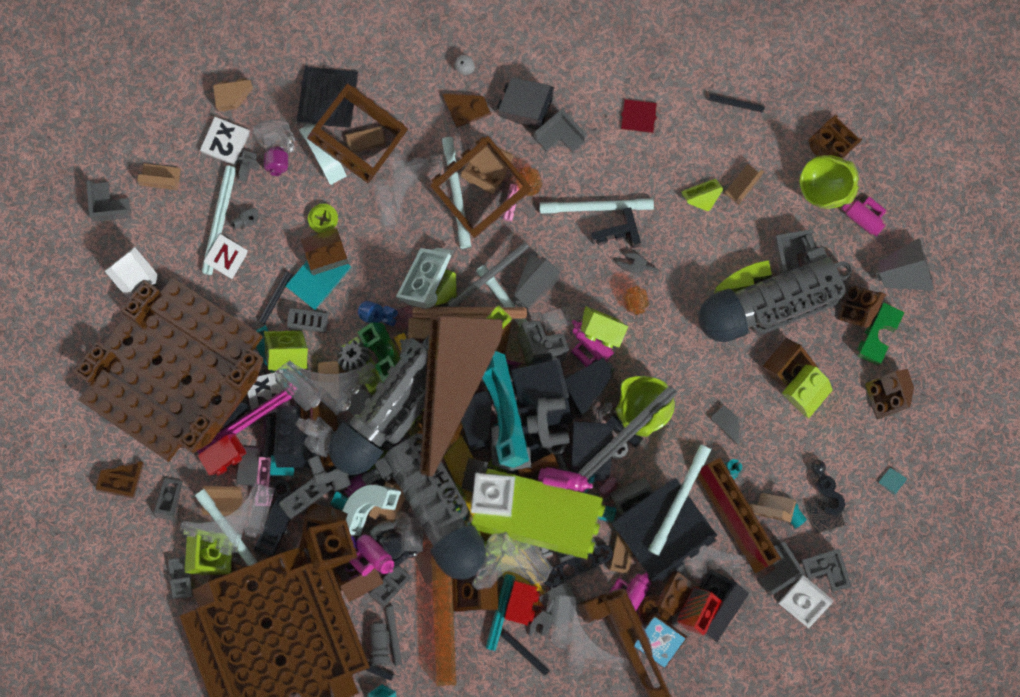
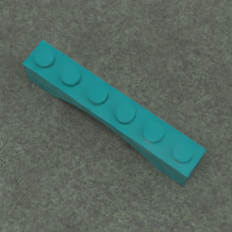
M495 351L482 379L492 396L498 415L499 436L496 449L501 465L516 468L530 460L505 354Z

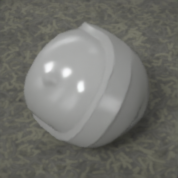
M460 55L456 59L454 67L459 74L469 75L474 72L475 65L470 56Z

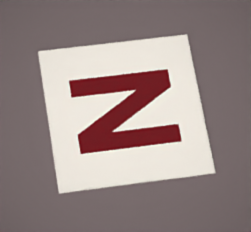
M220 234L205 258L204 263L233 279L248 250Z

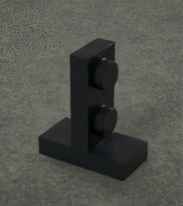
M632 208L623 210L626 224L592 232L590 236L592 244L603 245L608 243L610 239L622 240L626 238V235H629L632 248L640 247L641 240Z

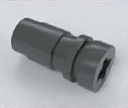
M386 624L370 625L372 646L370 653L373 656L371 658V665L391 664V658L388 656L390 654V650H388L390 639L389 632L386 630Z

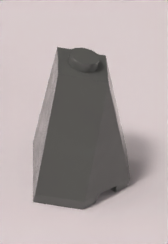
M920 238L877 262L879 270H876L878 281L883 282L884 288L934 290L931 273Z
M533 250L529 254L514 295L516 306L525 307L527 312L560 280L561 273L546 258H537L538 254Z

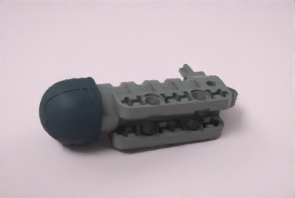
M812 234L806 235L801 238L807 251L804 257L806 265L736 292L728 288L711 295L704 301L699 310L698 321L700 328L707 337L714 341L729 342L747 335L748 328L750 327L754 333L764 335L833 308L845 294L846 289L843 280L850 276L852 272L851 265L845 261L834 264L827 257L824 248L817 247ZM839 266L847 269L846 275L838 273L837 269Z
M429 335L422 344L411 337L410 339L400 340L402 353L399 355L401 357L395 367L391 366L388 370L389 375L383 383L379 382L376 386L377 391L373 397H368L364 402L366 406L361 413H356L349 424L343 421L338 430L335 431L330 441L329 455L337 469L352 475L369 470L377 462L378 458L381 457V454L384 453L380 448L384 441L387 439L393 444L399 442L424 409Z
M416 434L407 440L402 437L401 443L397 446H392L391 442L386 440L390 451L384 458L375 463V469L361 476L365 484L368 486L381 478L386 482L394 477L433 545L430 553L439 568L447 576L454 579L473 577L485 564V544L476 527L467 525L471 521L470 512L442 462L440 461L437 467L438 471L433 476L420 474L421 455H419L422 451V443L417 445L416 441L420 440L422 442L423 434ZM438 476H441L443 482H445L443 485L437 478ZM446 488H447L448 490H450L451 488L453 489V490L448 491V492H446V493H445V491H444Z

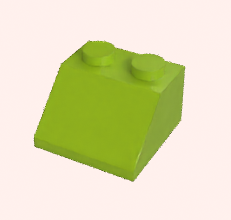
M586 306L581 331L585 334V337L592 341L599 339L603 341V345L609 348H613V346L620 347L629 326L615 317Z
M302 330L264 331L265 357L268 370L281 371L283 369H291L297 371L307 369L308 347Z
M805 365L782 394L809 419L833 389L829 379L816 366Z
M196 530L187 534L185 573L197 575L231 573L232 543L225 534Z

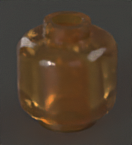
M531 167L520 169V174L533 188L526 196L538 194L543 186L539 171ZM516 178L518 188L520 190L523 187V185Z
M640 286L626 289V293L622 296L626 311L634 312V315L644 313L645 308L650 305L646 290L640 288Z

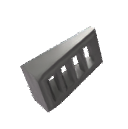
M289 308L287 327L293 330L326 333L329 314ZM295 315H298L297 324H294ZM303 316H306L305 325H302ZM311 316L314 317L313 326H310ZM318 317H322L321 328L317 327Z

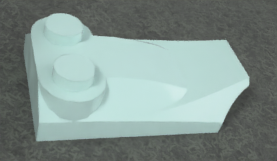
M420 248L396 297L406 304L419 308L429 309L434 306L437 301L435 291L454 250Z

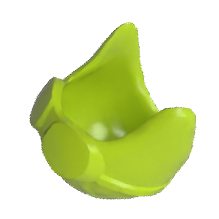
M822 155L811 159L805 165L799 179L800 189L805 199L813 206L831 209L851 204L859 189V174L855 164L852 161H846L832 155Z
M634 376L625 379L621 383L619 405L615 408L621 424L627 427L669 386L664 381L649 376ZM674 398L654 414L652 419L635 435L648 437L652 432L665 426L674 412Z

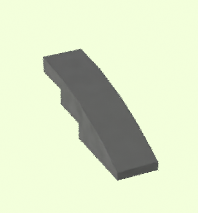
M334 466L333 468L325 472L329 473L334 470H337V468ZM312 479L279 504L291 519L334 487L331 482L315 485Z

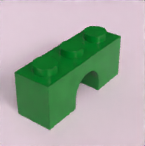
M883 303L875 315L873 323L865 329L864 333L867 336L864 341H860L856 349L859 351L857 357L879 366L889 348L888 345L883 344L879 340V330L887 329L895 332L905 312Z
M372 322L357 333L364 346L376 354L379 363L374 366L384 382L389 375L388 370L391 366L395 367L401 357H399V353L384 324Z

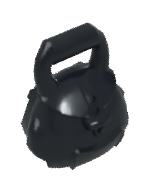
M413 531L398 535L389 532L383 533L376 539V542L392 557L394 562L393 569L399 567L408 558L419 555L422 550L419 535ZM409 536L412 539L414 552H409V546L406 541Z

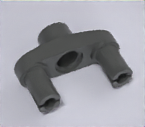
M546 397L538 398L536 415L527 416L529 434L539 433L544 448H550L552 445L569 444L568 431L551 434L548 432L546 415L548 411L565 409L564 397L546 399Z
M319 456L307 460L314 476L312 478L315 485L331 482L335 491L351 485L347 476L349 474L339 469L329 473L325 472Z

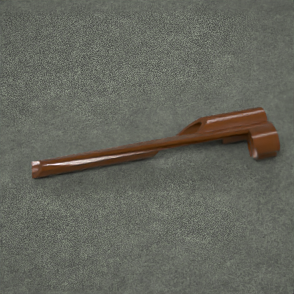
M625 589L614 590L608 594H600L576 605L584 622L590 623L604 617L607 619L648 697H672L652 656L650 639ZM637 639L643 648L660 687H653L636 651L635 643Z

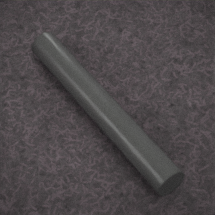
M393 606L385 607L395 666L403 665Z

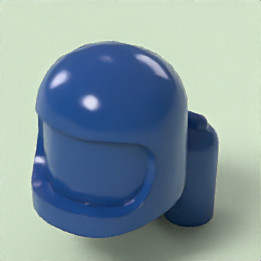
M364 301L358 307L357 313L359 318L368 324L381 321L384 324L394 326L396 324L394 317L397 316L398 311L389 306L382 307L375 302Z

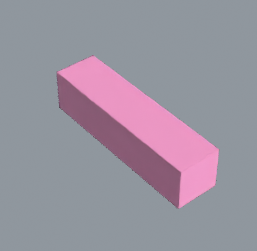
M259 457L255 496L256 507H268L271 458Z

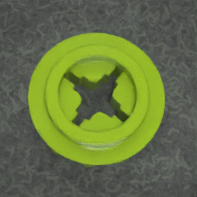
M318 204L310 210L308 223L311 229L319 234L336 227L338 224V214L332 206ZM326 212V218L329 221H324L321 226V221L317 217H322Z

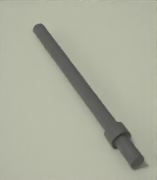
M526 242L521 244L456 298H451L444 307H460L459 304L529 249Z

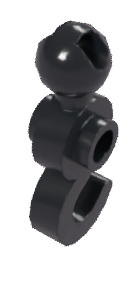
M815 460L811 464V470L819 478L816 482V490L821 495L838 501L836 509L825 507L824 512L832 516L838 515L845 508V499L838 492H834L836 482L832 477L825 475L826 464L822 460Z

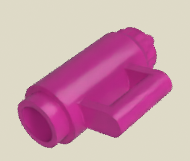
M870 196L863 204L859 200L854 199L851 204H845L842 207L845 214L870 235L873 234L877 237L886 226L881 217L887 210ZM866 204L869 205L872 209H874V210H875L877 213H879L880 215L877 216L875 213H873V212H872L869 208H867L865 205H866Z
M572 320L574 325L572 332L580 342L571 352L586 367L591 365L596 359L599 361L604 358L607 361L614 354L612 348L602 344L603 341L599 339L592 341L585 337V334L581 331L582 321ZM582 345L594 356L591 360L579 349Z
M546 467V469L541 468L538 482H542L544 485L584 493L585 489L593 487L592 484L587 482L586 476L549 467Z
M368 535L360 536L356 541L357 558L349 561L362 576H366L374 568L383 574L393 572L394 562L392 557L373 537ZM362 557L369 562L366 566L359 561Z
M647 571L642 575L637 574L630 584L618 578L610 592L621 589L622 585H625L633 606L637 610L649 590L651 584Z

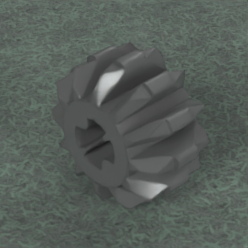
M355 340L351 344L346 342V346H340L341 352L337 353L338 364L346 372L350 371L354 374L356 369L361 372V367H367L366 362L370 361L369 350L362 342L357 343Z

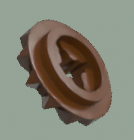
M651 594L640 603L639 613L647 624L654 614H657L656 612L649 613L652 609L651 605L656 607L661 595ZM659 608V614L657 615L667 621L670 615Z

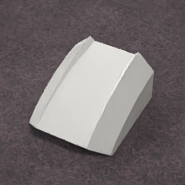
M135 247L105 270L106 274L127 298L133 295L143 280L151 285L156 284L157 273Z

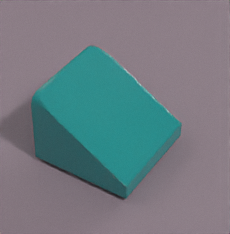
M889 468L878 483L894 495L906 482L907 478Z
M336 492L331 506L343 511L348 498Z

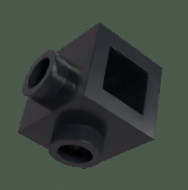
M534 433L525 435L526 447H530L531 463L544 458L543 452L546 451V448L543 447L541 440L538 441Z

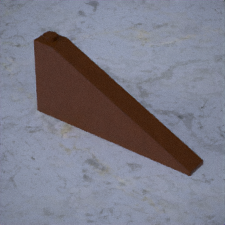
M431 315L420 474L426 476L434 475L501 341V334L503 333L502 320Z

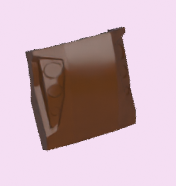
M836 114L808 140L811 151L816 156L832 155L842 159L862 141L861 138H858L838 119Z
M854 285V287L848 290L847 298L842 303L837 319L868 328L877 314L883 298L887 294Z

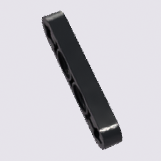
M600 545L594 548L593 552H595L596 556L601 553L600 549L608 550L607 559L600 557L597 559L599 563L595 564V558L589 553L588 557L591 558L592 564L586 568L581 565V557L576 556L546 570L542 575V581L547 587L559 585L608 562L613 555L612 549L608 545ZM567 564L574 567V573L570 576L563 573V567ZM559 568L560 574L564 579L560 580V577H557L552 584L550 581L546 582L547 574H557L558 572L555 569Z

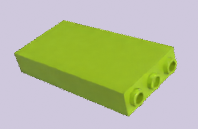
M492 469L487 470L486 474L515 477L511 516L474 513L472 525L476 527L477 531L584 559L588 558L589 553H593L595 542L592 541L593 535H598L600 524L597 523L598 517L603 516L605 505H602L603 498L544 485L542 482Z

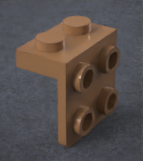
M488 145L470 161L460 177L466 179L469 183L481 187L484 191L494 194L501 186L508 167ZM498 147L508 160L512 162L513 155Z

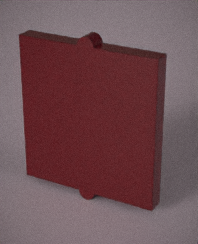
M625 99L623 112L621 113V129L654 133L655 120H657V103Z

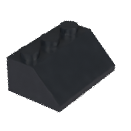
M564 398L565 409L552 410L546 413L548 432L551 433L550 430L554 428L564 430L569 428V424H572L568 398ZM537 404L518 409L524 436L529 434L527 416L536 415Z
M277 406L274 448L276 468L310 467L307 460L316 457L317 434L301 429L300 407Z
M711 569L699 588L712 592L721 600L705 634L706 637L718 642L749 593L738 583Z

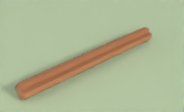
M414 307L413 318H431L432 315L486 319L496 307H431L429 309ZM501 307L513 319H525L527 317V309L525 307Z

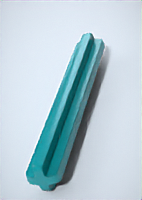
M506 574L498 599V610H495L486 643L487 650L495 651L497 648L515 582V576Z

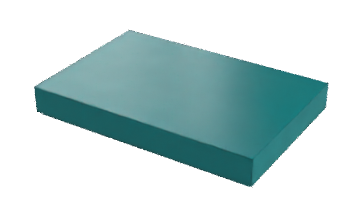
M306 261L285 287L316 311L352 267L346 264L312 275L308 261Z

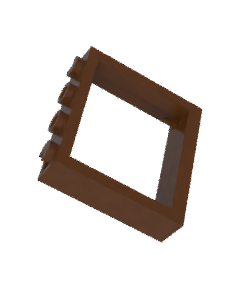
M347 83L312 129L307 139L369 184L408 131V128L402 122L389 115L386 110L377 106L370 98L361 94L358 89ZM344 97L396 135L374 167L370 166L321 129Z
M483 136L475 142L476 146L472 150L469 148L460 155L462 158L458 162H451L446 167L447 171L442 175L440 173L431 180L433 183L430 185L473 238L478 237L533 190L489 136L486 138ZM489 145L523 187L474 228L440 186Z

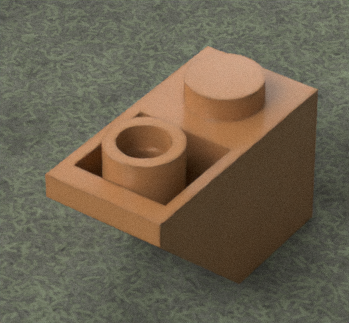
M242 78L236 80V82L221 81L217 85H213L218 112L238 109L253 90L251 80Z

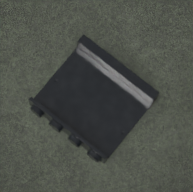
M673 477L611 522L653 582L655 580H658V582L668 576L667 572L670 569L676 570L684 564V559L688 556L690 559L700 553L699 549L702 546H710L716 541L715 537L718 536L689 495H687L660 554L657 555L648 550L681 487L676 477Z

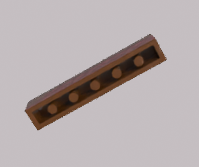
M718 458L702 467L697 477L754 573L756 574L780 560L781 557L722 459Z

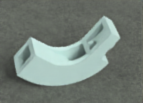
M306 124L299 131L310 147L329 184L331 185L346 177L347 175L338 161L307 139L315 125Z
M368 485L355 491L343 509L344 512L348 513L346 520L350 534L355 536L361 535L366 517L373 507L378 506L382 509L395 510L401 491L379 485Z

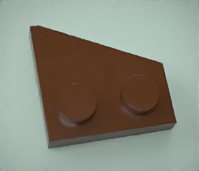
M442 94L456 128L491 115L484 96Z
M139 461L137 464L129 466L122 465L115 469L101 470L95 488L96 491L134 499L144 463Z
M673 571L656 606L668 615L674 616L683 609L693 587H699L679 572Z

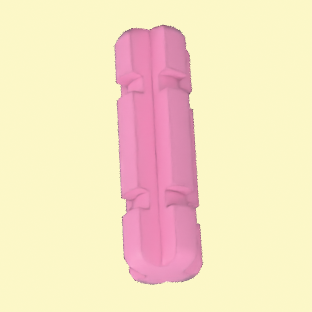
M510 185L507 200L520 190L519 185ZM516 205L503 215L504 220L512 221Z

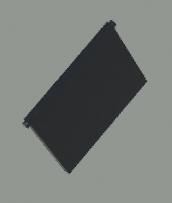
M305 65L296 124L316 125L347 83L350 86L357 87L358 71L315 68ZM344 97L324 126L351 128L354 104Z

